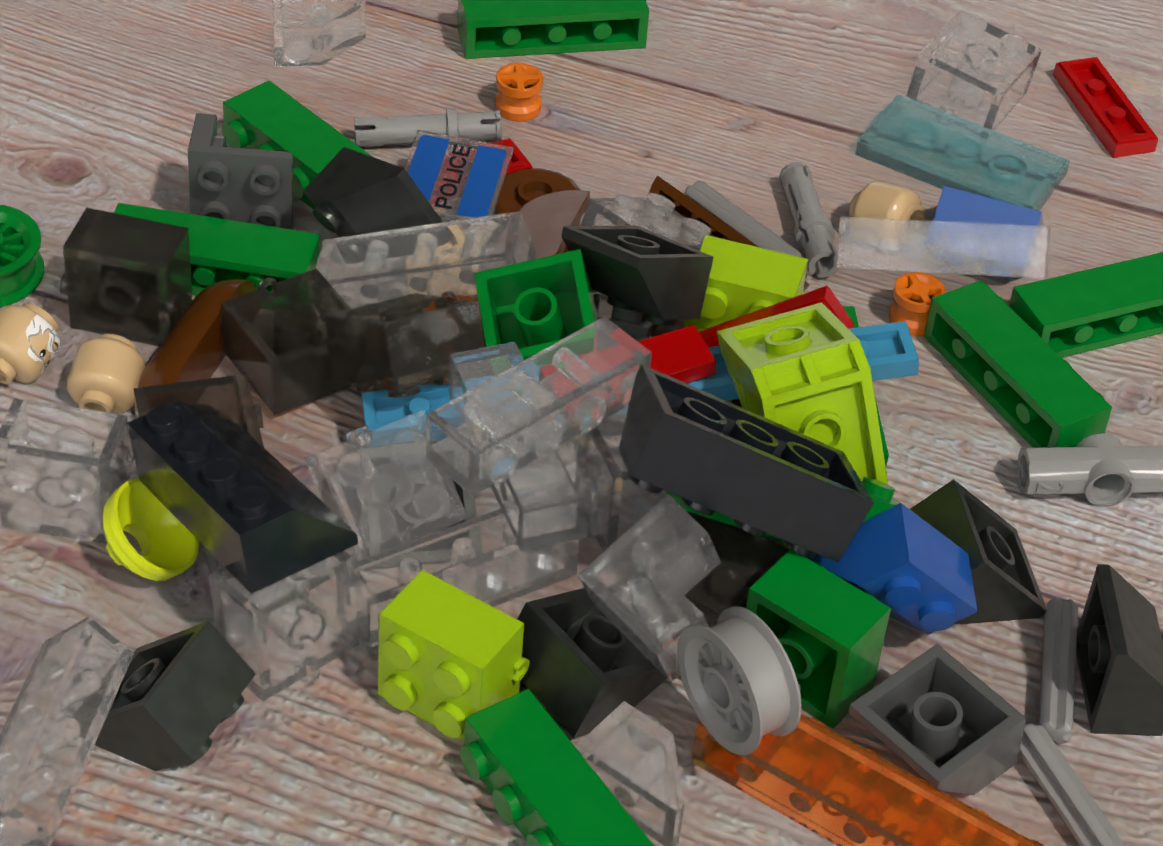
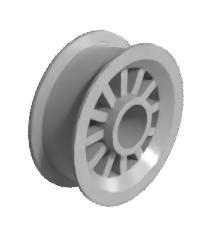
M734 606L720 614L716 625L709 628L704 625L695 624L687 627L681 633L677 655L679 671L685 691L704 727L724 748L738 755H748L759 747L763 736L769 733L775 736H786L797 728L801 718V695L798 681L782 644L761 618L746 608Z

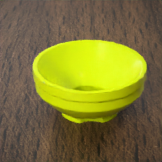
M139 478L126 481L108 497L103 510V529L107 541L106 549L117 565H123L129 571L143 578L154 581H166L182 574L194 564L198 555L199 540L150 492ZM123 531L130 533L136 538L141 547V555L129 543Z

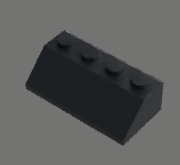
M641 364L636 373L619 445V452L628 471V476L633 483L651 493L659 494L663 489L678 495L687 506L701 514L711 516L716 511L733 518L736 525L754 536L764 537L766 533L781 538L788 547L804 557L813 559L819 554L833 561H840L874 504L843 451Z
M180 400L172 404L155 407L148 414L126 423L139 480L251 594L359 544L357 533L240 425Z

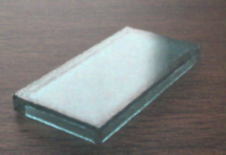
M897 95L857 141L855 155L940 189H943L944 185L1038 211L1041 210L1064 179L1070 163L1069 160L902 95Z

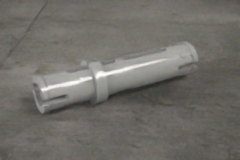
M456 108L446 109V114L370 118L354 117L356 145L360 148L418 144L422 135L450 139L448 148L454 147L455 144L458 147V142L495 140L497 142L502 140L501 123H499L501 115L500 110L493 112L457 113Z
M792 162L782 168L779 179L785 190L787 202L796 224L794 238L798 247L805 252L810 273L813 275L816 272V276L820 278L828 277L837 272L841 262L833 244L835 231L831 221L824 217L809 167L807 165L802 167L803 164L801 162Z

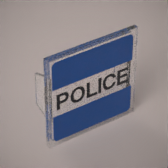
M417 130L404 169L447 228H459L461 231L465 223L490 227L514 148Z

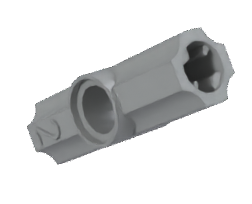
M1101 433L1084 438L1076 447L1020 448L1017 460V481L1021 494H1085L1090 503L1096 506L1107 507L1125 501L1132 493L1163 492V446H1122L1117 437L1112 434Z

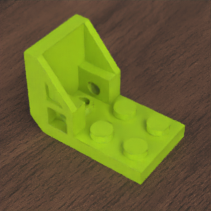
M822 302L717 331L722 357L744 409L843 451L861 481L866 476L888 484L871 368L860 340ZM781 541V543L789 551L791 548L788 547L785 542Z

